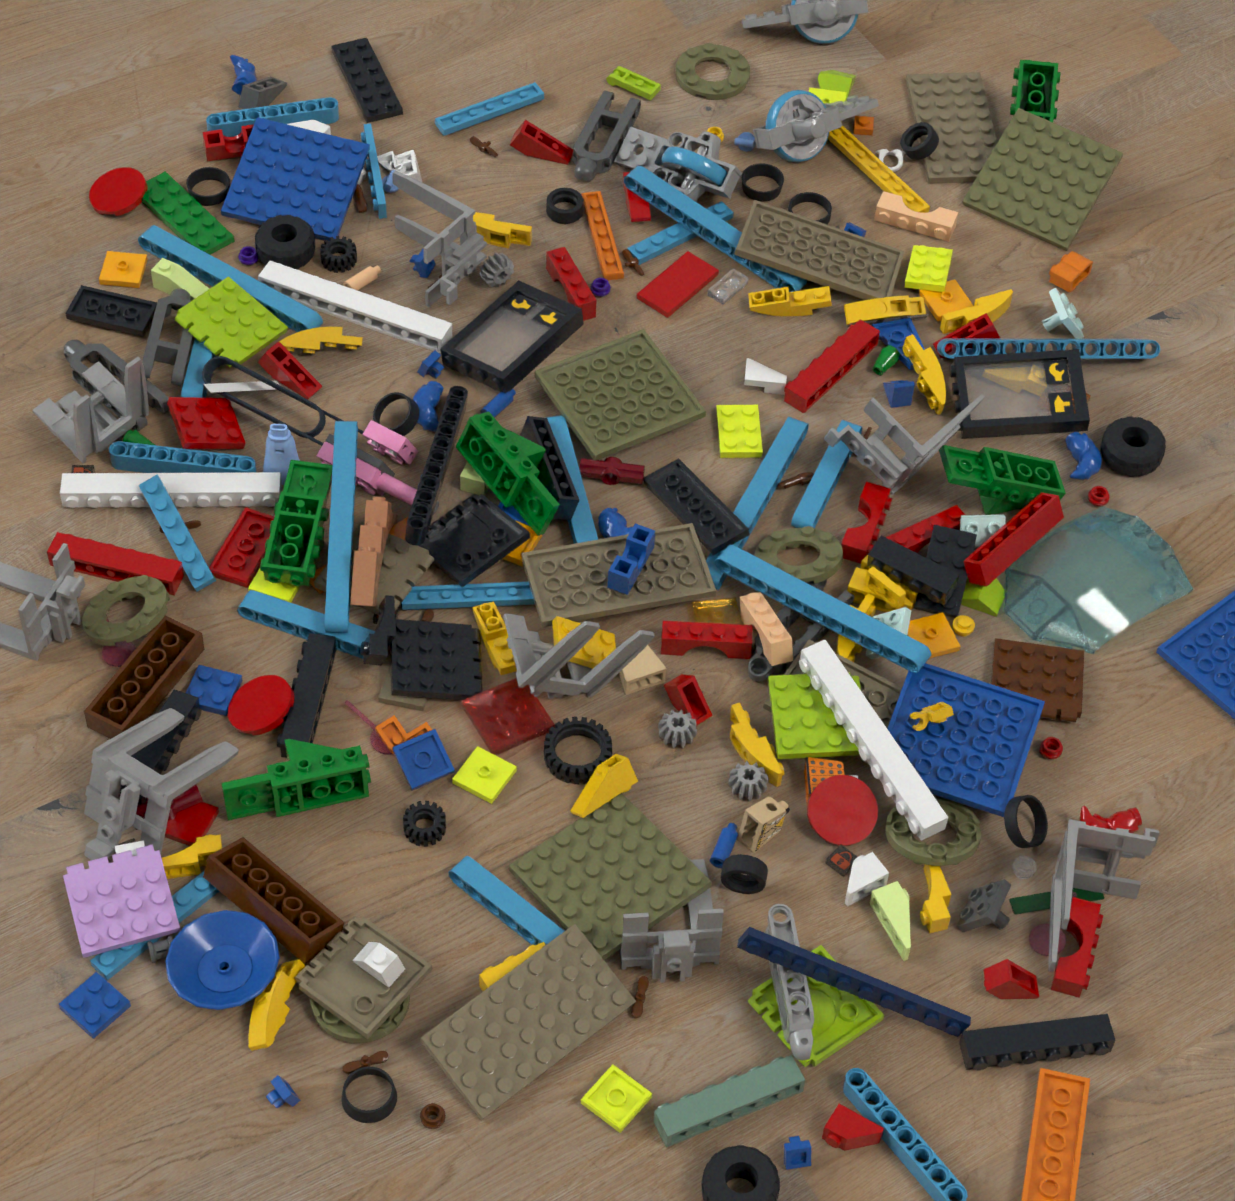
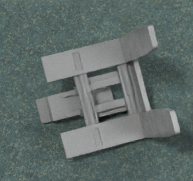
M394 171L392 177L395 186L454 220L440 234H437L400 215L395 216V228L425 246L423 248L424 263L428 264L438 254L442 256V277L425 291L426 306L430 307L442 295L446 296L447 304L451 305L458 298L457 285L465 276L468 277L476 269V266L487 257L486 254L480 252L486 247L487 242L484 241V236L477 233L476 222L473 221L475 210L408 175ZM459 236H460V245L457 244V243H455V242H453V241H454L455 239H457Z
M136 357L125 366V387L98 361L82 373V376L98 390L91 396L86 394L84 397H81L74 390L56 403L50 398L46 399L34 408L32 412L84 464L86 456L93 451L96 454L104 450L107 451L108 445L116 439L121 440L122 436L136 425L138 417L142 414L145 416L149 415L145 369L141 358ZM107 399L122 416L116 419L101 403Z
M981 394L923 445H920L874 398L869 401L863 410L879 426L872 436L866 440L859 432H855L847 425L839 433L832 427L824 437V440L832 448L842 440L849 450L857 455L856 459L863 466L868 467L883 482L882 485L884 487L891 488L890 493L893 495L939 451L942 445H945L961 428L959 424L981 403L985 396ZM887 435L906 453L901 460L882 442Z
M63 543L52 559L57 578L56 581L0 562V585L27 595L18 609L23 630L0 623V648L38 661L40 652L51 643L53 638L63 643L66 638L71 639L72 637L70 624H81L77 598L81 596L85 581L82 575H79L78 578L74 577L75 564L70 558L68 544ZM35 599L43 601L38 610Z
M507 613L503 615L508 633L509 649H512L517 668L515 674L518 686L523 688L525 685H529L531 694H534V697H538L542 692H547L549 699L561 698L563 695H579L582 692L587 693L588 697L592 698L655 637L654 632L639 630L590 671L589 667L569 662V660L600 629L599 623L584 621L554 646V644L542 642L538 632L528 631L524 616ZM567 662L572 680L561 677L560 669Z
M172 708L147 718L93 749L91 760L93 766L90 783L87 785L85 793L87 800L84 814L98 822L99 825L97 836L86 844L84 855L90 860L109 857L116 852L115 846L118 845L122 832L131 826L142 831L140 841H144L145 846L153 844L154 851L159 850L161 855L172 800L226 765L238 754L239 749L224 741L203 751L164 775H160L131 757L134 753L170 732L184 720V715ZM121 784H122V785H126L127 787H125V788L122 789V791H121V796H120V800H119V794H120ZM139 795L148 798L145 819L136 814Z
M1069 819L1068 829L1065 831L1056 862L1055 875L1052 877L1048 972H1054L1057 961L1060 922L1061 929H1067L1070 918L1072 889L1077 888L1136 899L1141 881L1115 877L1121 857L1145 859L1146 855L1151 856L1153 847L1156 846L1159 837V830L1145 828L1143 835L1129 833L1127 829H1105L1088 826L1086 822ZM1075 860L1105 865L1103 873L1098 874L1074 869Z
M703 859L690 860L708 877ZM710 888L687 903L690 929L648 932V913L623 914L622 949H620L621 970H626V967L641 966V969H652V979H660V983L665 982L666 972L674 973V971H679L680 981L683 982L685 977H692V967L700 965L702 962L719 964L724 912L723 909H713ZM647 942L658 943V945H653V948H647Z

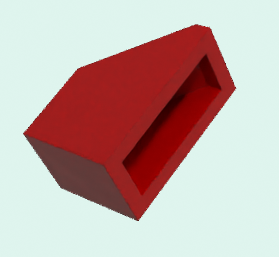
M681 674L664 684L672 705L678 711L682 709L683 714L690 713L691 719H696V726L713 716L694 675Z
M1009 959L983 969L986 991L999 999L1039 998L1036 975Z
M839 1103L824 1126L822 1139L831 1147L846 1151L879 1144L884 1128Z

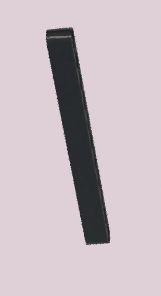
M453 386L449 390L408 516L405 540L411 545L423 544L427 536L466 411L468 390L462 386Z

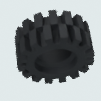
M336 236V239L330 237L329 241L326 239L324 244H321V263L325 269L328 268L330 272L334 269V273H338V270H341V273H343L345 269L349 271L351 267L354 268L355 263H357V250L355 243H352L350 238L346 240L344 236L342 239H340V236ZM343 253L344 255L335 256L333 254Z
M426 800L424 805H422L421 801L417 802V806L411 804L410 810L407 808L405 815H403L405 837L409 838L411 843L416 840V846L424 843V847H428V842L435 845L436 839L440 842L442 835L444 836L446 833V815L442 807L439 806L437 808V803L435 802L430 805L429 801ZM421 819H430L434 822L433 826L429 828H419L416 826V822Z

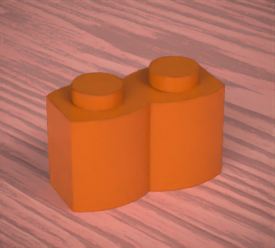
M1071 251L1069 254H1065L1057 265L1054 264L1051 267L1049 282L1070 293L1090 274L1093 261Z

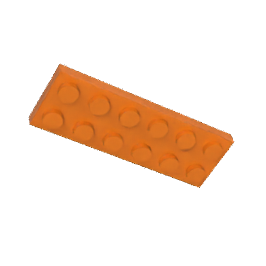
M1040 1068L1021 1201H1075L1090 1078Z

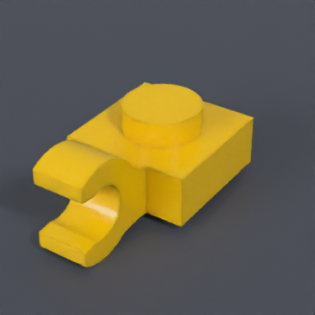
M940 702L922 708L921 712L911 713L910 718L920 719L919 723L912 727L916 731H921L925 729L929 721L941 723L946 721L947 717L954 714L952 706Z

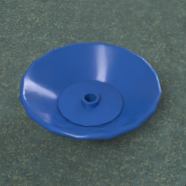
M223 910L204 914L185 925L172 940L165 963L168 981L180 998L199 1008L223 1010L242 1006L260 995L274 978L280 956L277 939L264 922L248 913Z

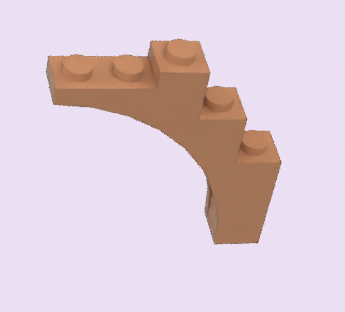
M373 497L372 500H366L364 525H360L359 549L354 551L350 605L376 607L384 549L389 532L393 525L397 523L398 516L392 513V503L386 501L385 497Z

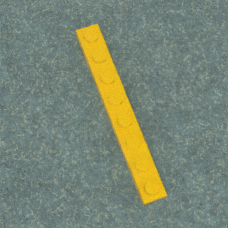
M843 125L829 132L828 140L883 191L902 196L904 204L915 212H929L930 206Z

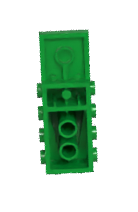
M1020 59L1018 68H1014L1013 79H1016V86L1013 85L1011 97H1015L1014 104L1011 103L1010 115L1014 116L1018 108L1050 122H1053L1054 119L1056 120L1057 108H1055V101L1057 102L1059 97V90H1056V87L1060 82L1061 72H1058L1059 63Z
M489 411L469 417L456 445L457 450L505 507L513 505L538 536L545 534L560 505L537 478L540 473L537 467L546 449L503 428Z
M942 445L939 449L948 483L976 488L985 515H996L1024 508L1041 492L1059 495L1060 500L1066 494L1057 465L1053 460L983 447L980 452Z
M298 460L290 461L283 492L281 491L279 501L275 503V517L270 523V537L265 543V557L262 558L260 564V571H263L265 580L272 583L282 582L290 583L294 586H309L310 579L315 577L316 565H314L315 559H319L320 551L324 547L325 528L323 524L329 518V509L326 508V503L332 482L333 465Z
M286 739V762L267 765L268 773L221 783L229 821L274 810L276 817L366 798L369 797L368 783H371L369 770L366 769L370 768L367 754H362L360 745L338 749Z

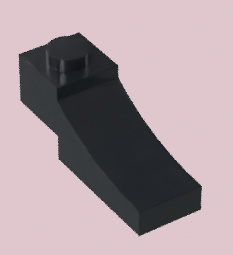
M385 595L379 605V616L374 634L369 633L366 640L361 643L360 654L363 655L364 664L381 666L388 656V646L396 637L394 596Z

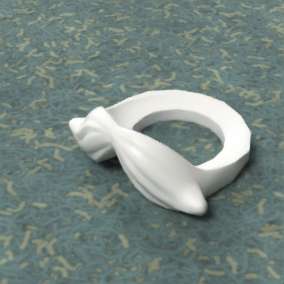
M880 149L876 151L879 155L878 159L882 162L886 155H893L898 158L899 162L895 167H888L893 172L898 171L902 167L903 155L906 154L905 151L898 149L892 151Z

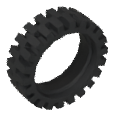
M572 717L571 722L568 718L563 719V724L560 721L555 723V728L551 727L549 734L547 733L545 737L544 761L546 767L550 769L552 775L556 774L557 779L561 780L564 777V782L570 783L572 779L574 784L579 785V780H583V784H587L597 766L612 757V739L609 736V732L607 729L603 730V725L600 723L596 726V721L593 719L588 723L587 717H582L581 721H578L577 717ZM585 736L593 739L600 746L601 753L592 763L571 765L563 762L557 756L555 748L564 738Z

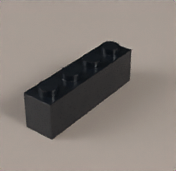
M882 535L868 554V567H875L892 581L909 587L913 592L927 596L935 603L939 602L945 605L958 586L959 574Z

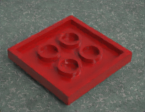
M169 397L167 404L183 449H244L246 442L229 399Z

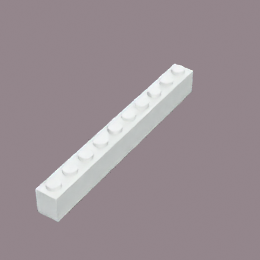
M269 261L258 275L260 282L306 307L432 351L436 350L438 353H441L440 349L453 338L452 323L284 266L280 263Z
M280 472L62 473L60 497L62 506L70 508L150 507L139 485L158 474L176 507H272L279 501L282 482Z
M822 640L802 649L799 660L801 670L808 674L813 688L819 690L824 704L832 709L837 723L845 728L850 742L855 743L861 758L868 762L873 776L876 779L879 778L886 795L892 797L899 814L905 816L912 833L917 834L920 840H924L944 830L948 816L827 641Z

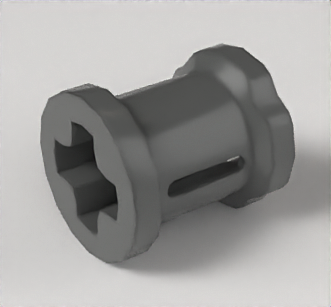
M172 936L154 943L151 941L147 942L152 963H155L157 959L167 957Z

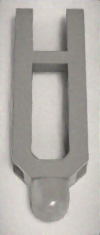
M784 904L773 905L768 911V927L765 933L800 947L792 910ZM777 913H782L787 919L783 922H778L773 916ZM769 961L784 1038L787 1043H790L792 1054L797 1060L810 1059L813 1044L811 1030L814 1025V1011L806 975ZM792 978L793 981L787 984V980ZM797 1000L795 1005L791 1004L792 1001Z

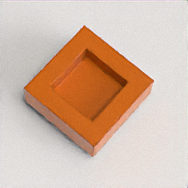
M855 116L854 134L873 136L874 117Z

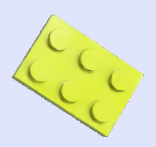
M913 245L905 279V288L938 292L945 291L953 249Z
M716 405L720 458H762L763 449L758 405Z

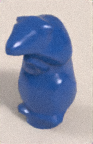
M231 55L230 59L237 76L232 90L241 96L243 85L258 81L255 66L249 63L248 59Z
M430 381L427 385H422L413 397V400L419 407L417 423L423 427V430L436 432L439 424L434 408L439 404L440 396L444 389L436 381Z
M1073 432L1069 434L1065 439L1067 449L1071 451L1073 458L1079 462L1076 470L1071 473L1070 477L1073 479L1089 480L1101 468V453L1086 433Z
M606 508L598 517V527L600 533L605 538L627 535L633 528L627 527L626 519L617 512V508Z

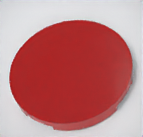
M129 167L116 168L104 173L93 183L89 192V201L94 210L101 215H123L135 209L142 202L141 199L148 190V185L140 171Z
M264 675L250 680L235 693L228 707L230 723L238 732L252 734L253 736L275 729L284 721L283 718L290 707H293V689L284 678L277 675Z
M835 775L820 782L812 791L807 803V817L811 828L825 842L836 846H850L862 841L872 832L877 822L878 805L873 792L863 781L849 775Z

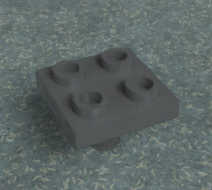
M1003 879L973 889L969 894V901L966 907L960 913L961 918L956 927L962 932L991 923L997 926L999 930L1005 928L1010 918L1002 913L1000 909L1011 884Z

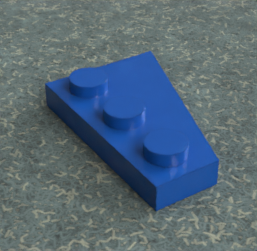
M911 318L872 324L874 328L880 331L879 339L886 346L895 347L900 353L899 359L909 370H914L913 363L903 353L905 338L913 334L923 350L925 348Z

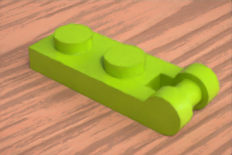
M617 66L613 73L606 78L609 85H617L650 101L661 90V84L621 66Z

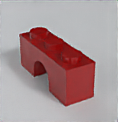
M254 124L241 126L240 134L234 137L224 136L222 129L202 132L207 162L241 157Z

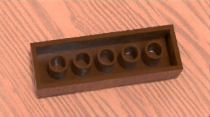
M165 615L85 709L84 715L87 728L111 739L149 718L205 650L202 633Z
M244 837L208 856L203 877L244 913H248L264 922L277 941L304 964L312 960L323 948L328 950L326 945L338 932H342L344 921Z

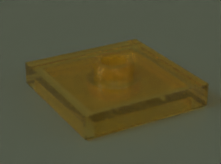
M736 597L692 602L695 622L742 625Z

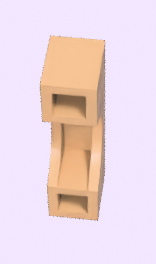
M883 191L876 206L874 221L949 242L956 227L958 212L942 207L928 213L915 212L904 204L902 196Z
M750 593L741 596V620L744 625H753V629H757L764 655L771 666L793 661L792 637L762 593Z

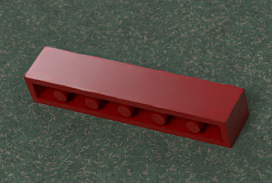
M861 319L854 325H850L846 333L838 336L834 344L826 347L822 355L813 359L805 370H801L793 381H789L784 388V402L805 413L878 345L880 331Z
M1041 492L963 561L969 583L987 587L1048 531L1055 527L1064 518L1059 495Z
M57 532L47 550L50 566H54L52 559L63 543L68 544L70 558L74 561L75 572L116 582L131 577L147 575L161 581L169 595L175 596L184 577L182 562L176 559L159 557L155 554H147L134 549H126L113 544L80 538L72 534Z

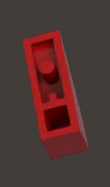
M526 119L516 130L510 146L526 156L566 165L570 162L574 151Z
M985 313L942 339L1000 338L989 316ZM940 339V340L936 341L935 343H933V345H934L936 351H937V345H938V343H939L942 339ZM951 343L945 346L946 354L952 351ZM968 343V344L965 346V349H966V348H971V349H972V348H973V347H972V344H971V343ZM987 344L985 349L992 347V344Z
M279 341L265 352L257 362L273 379L307 400L322 388V385Z

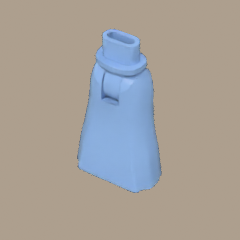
M271 424L266 439L263 472H280L282 485H285L290 461H300L295 440L290 430L287 429V425Z

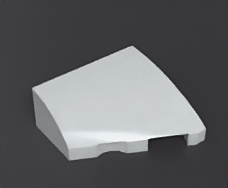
M414 150L396 156L393 151L377 156L378 162L389 172L395 170L422 182Z
M747 358L744 385L765 387L764 393L785 395L786 375Z

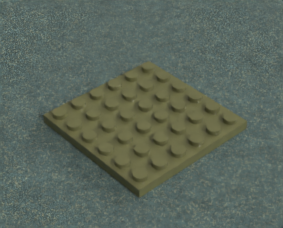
M1018 108L962 202L963 205L1068 251L1120 163L1123 153Z
M644 329L535 370L534 377L561 415L565 417L566 422L593 460H599L706 416L705 409Z
M622 793L586 817H581L509 865V871L565 930L574 924L577 925L603 960L622 949L623 914L648 913L649 930L711 887V880Z

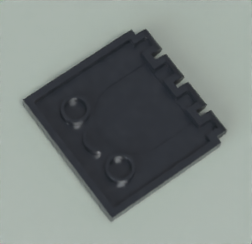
M474 493L462 502L464 507L459 504L445 514L447 519L442 516L429 526L430 531L427 532L424 543L417 545L429 550V555L434 558L433 563L462 588L531 538L529 531L483 494L477 496Z
M395 619L396 637L391 643V695L473 701L474 697L480 698L483 696L479 629L472 628V625Z

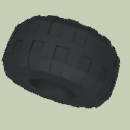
M277 215L267 219L258 227L255 234V249L259 260L264 265H267L269 261H273L297 270L305 266L314 256L316 246L314 231L303 219L292 215Z
M1129 416L1117 419L1107 426L1102 437L1100 452L1105 463L1113 471L1115 470L1118 474L1127 475L1128 477H1141L1154 472L1160 466L1165 453L1166 440L1162 431L1151 421L1141 417Z
M744 1145L729 1146L715 1153L706 1164L702 1177V1197L704 1201L778 1200L780 1190L778 1170L771 1159L758 1149ZM734 1178L746 1179L752 1183L754 1189L748 1193H737L728 1187L727 1182Z

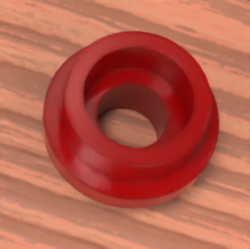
M1095 486L1088 493V500L1093 505L1104 506L1109 502L1108 490L1103 486Z
M1048 737L1041 742L1040 752L1048 759H1056L1061 756L1063 746L1059 739Z

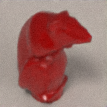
M1085 805L1081 807L1080 821L1086 822L1088 826L1116 830V828L1127 829L1129 833L1134 834V832L1139 830L1138 826L1142 825V819L1136 807L1127 809V811L1116 812L1109 818H1103L1096 813L1092 815Z

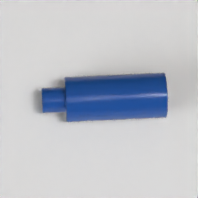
M512 389L507 393L500 392L480 410V413L489 411L495 418L513 402V396L516 394L515 390Z
M729 823L720 833L710 858V863L717 868H722L723 862L730 856L738 837L736 824Z

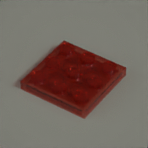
M517 678L462 701V708L489 751L494 755L501 754L547 734L551 727L555 728V724L538 698L531 694L530 686L525 685L523 688H520Z

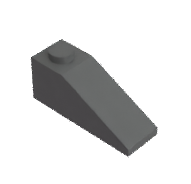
M270 76L243 85L238 107L249 109L269 106L285 89L287 83Z

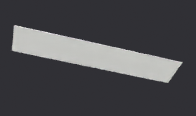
M262 381L203 384L210 393L275 390V388Z

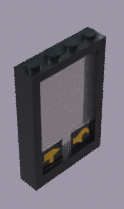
M518 280L440 349L442 363L447 368L460 372L462 375H466L496 391L507 393L584 325L582 308Z
M1079 349L954 357V363L950 365V377L954 378L955 382L952 383V394L957 397V400L954 401L955 413H960L981 394L985 396L981 403L959 424L961 428L958 431H961L962 439L1088 431L1090 417Z

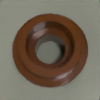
M428 1104L420 1112V1121L426 1128L436 1129L445 1122V1111L438 1104ZM436 1115L437 1119L431 1120L428 1117Z

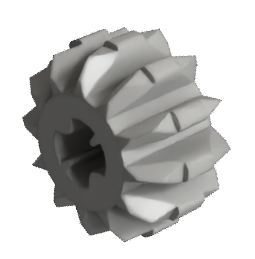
M494 253L492 257L489 256L487 260L483 261L484 265L480 266L481 278L491 287H499L501 283L505 284L507 279H511L510 275L514 273L513 262L503 253Z
M673 709L670 715L664 713L662 720L658 723L659 737L664 739L665 745L672 743L673 749L676 745L684 748L686 743L691 744L693 742V738L697 735L696 719H691L690 713L683 714L682 709L679 713H676Z
M746 761L744 766L738 763L736 768L730 771L728 785L732 788L733 795L739 794L740 800L743 797H747L751 801L752 796L759 799L761 793H765L767 790L768 775L765 774L764 767L758 768L757 762L749 765L748 761Z

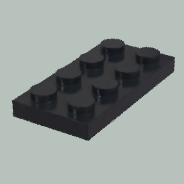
M81 285L65 314L68 320L144 337L153 320L157 302Z
M934 525L926 558L959 574L958 586L945 605L939 602L935 603L927 596L918 593L914 609L936 614L943 612L945 616L953 618L959 615L967 580L963 561L973 553L977 534Z

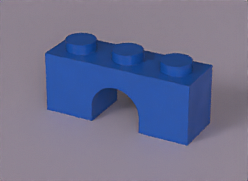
M636 523L634 524L626 538L623 555L616 556L608 571L607 588L626 595L629 594L654 549L655 530Z

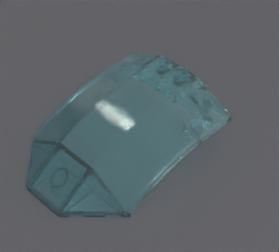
M1103 506L1048 533L1005 570V603L1003 611L1032 640L1042 642L1045 639L1055 642L1056 646L1069 649L1075 646L1083 648L1087 653L1094 654L1096 650L1125 628L1156 609L1191 593L1193 587L1176 558L1172 547L1138 516H1132Z

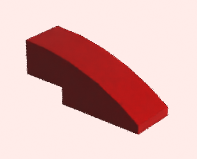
M623 172V188L631 222L651 221L649 202L625 186L624 177L630 172Z

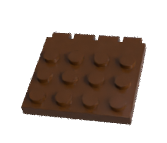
M995 638L991 676L992 685L1045 701L1040 718L1056 719V715H1060V720L1076 722L1077 718L1081 717L1084 650Z

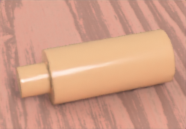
M378 265L375 267L369 266L344 281L343 285L358 291L376 280L378 274L381 273V269Z

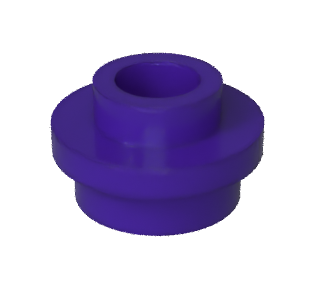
M250 246L243 247L238 255L239 261L245 265H252L259 259L255 248Z
M596 278L591 284L590 290L596 296H605L610 293L611 286L605 278Z

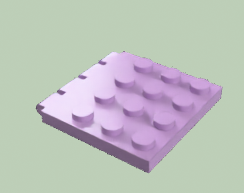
M153 844L136 848L137 856L134 857L131 850L112 855V863L108 862L106 856L88 861L89 869H84L83 863L66 867L68 874L63 875L83 958L181 931L160 851H154Z

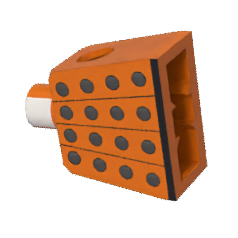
M805 758L806 803H808L810 794L820 782L831 776L845 775L844 764L841 761ZM849 775L858 778V775Z

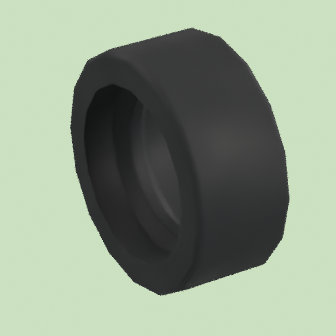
M920 122L910 126L903 133L900 144L909 158L920 160L928 157L935 151L939 143V137L929 123ZM928 135L922 144L912 147L918 138Z
M565 187L551 191L547 196L546 212L552 221L560 224H570L582 217L584 199L577 190ZM561 202H569L576 207L564 210L554 205Z
M742 854L731 855L723 862L720 877L721 883L729 890L737 893L755 894L765 888L768 868L762 860L756 857Z

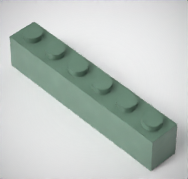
M792 1055L785 1058L778 1057L770 1064L763 1067H753L748 1073L741 1076H731L721 1084L709 1085L703 1091L694 1095L687 1094L677 1102L660 1105L657 1110H654L653 1122L667 1148L803 1092L805 1078Z

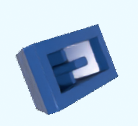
M898 380L883 382L891 408L911 405L915 386L914 381Z

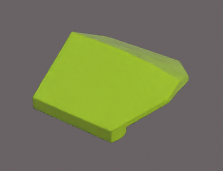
M836 70L821 71L817 80L820 89L847 92V101L856 75Z
M967 578L961 605L997 617L1006 592L997 578L987 587L969 583Z

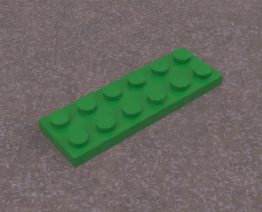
M166 171L146 181L148 190L141 199L142 203L181 240L209 255L235 242L234 235Z

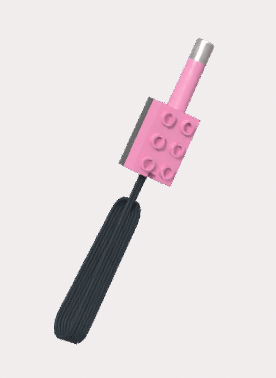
M214 357L204 365L202 378L205 384H212L211 376L213 371L217 367L227 364L317 410L320 418L318 425L309 432H301L226 392H215L275 424H285L290 432L321 445L322 447L316 456L322 461L321 464L333 465L334 436L329 434L324 443L313 437L319 435L324 429L326 423L325 415L336 421H343L342 419L322 410L315 403L227 357ZM372 420L365 431L358 428V432L368 440L367 444L373 447L375 452L383 456L385 454L391 456V459L400 465L403 462L411 465L418 453V450L406 437ZM357 448L355 486L357 484L362 486L363 490L371 495H374L376 492L383 496L384 492L412 506L417 489L394 478L395 473L382 460ZM437 500L436 507H435V510H434V513H433V514L436 513V511H437V509H438V507H439V501H438V500Z

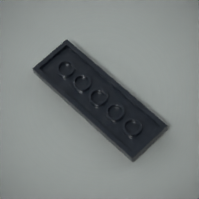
M367 37L331 46L332 53L366 123L403 115V108Z
M679 458L643 478L644 484L683 525L693 523L698 540L712 555L750 535L749 528Z

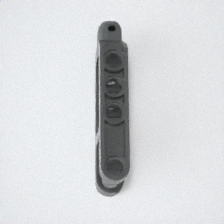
M603 91L573 146V163L576 166L575 177L577 179L591 181L596 173L609 172L630 127H633L639 115L641 100L630 98L623 113L620 114L609 111L612 100L615 97L614 93ZM602 125L614 128L602 152H589V146L592 140H595L596 133Z
M175 289L170 296L158 299L142 361L146 379L150 378L154 361L175 365L171 383L177 386L182 385L193 336L188 332L189 328H183L179 345L160 340L164 319L170 316L171 309L178 311L191 302L190 293L185 289Z
M70 340L64 345L65 358L73 369V380L91 395L98 390L82 376V373L89 369L81 362L85 357L91 363L99 361L125 385L124 375L127 363L104 344L88 343L85 345L79 340ZM146 379L149 406L155 407L158 411L165 414L169 411L167 404L169 398ZM107 399L102 402L119 418L122 416ZM143 414L136 419V425L132 429L140 431L148 425L147 419Z
M827 579L816 584L813 581L807 584L823 591ZM845 590L837 599L852 605L854 595ZM784 606L776 614L786 630L799 617L813 624L807 627L806 633L799 640L796 639L794 641L793 661L809 639L818 643L830 630L787 606ZM758 634L754 639L756 646L753 649L754 656L748 663V675L753 681L763 682L771 674H785L793 661L771 666L764 655L761 639Z

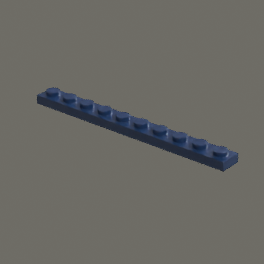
M749 927L738 939L737 948L880 1005L883 1008L895 1011L905 1017L922 1022L927 1026H932L949 1035L959 1037L962 1031H965L971 1025L970 1016L752 927Z

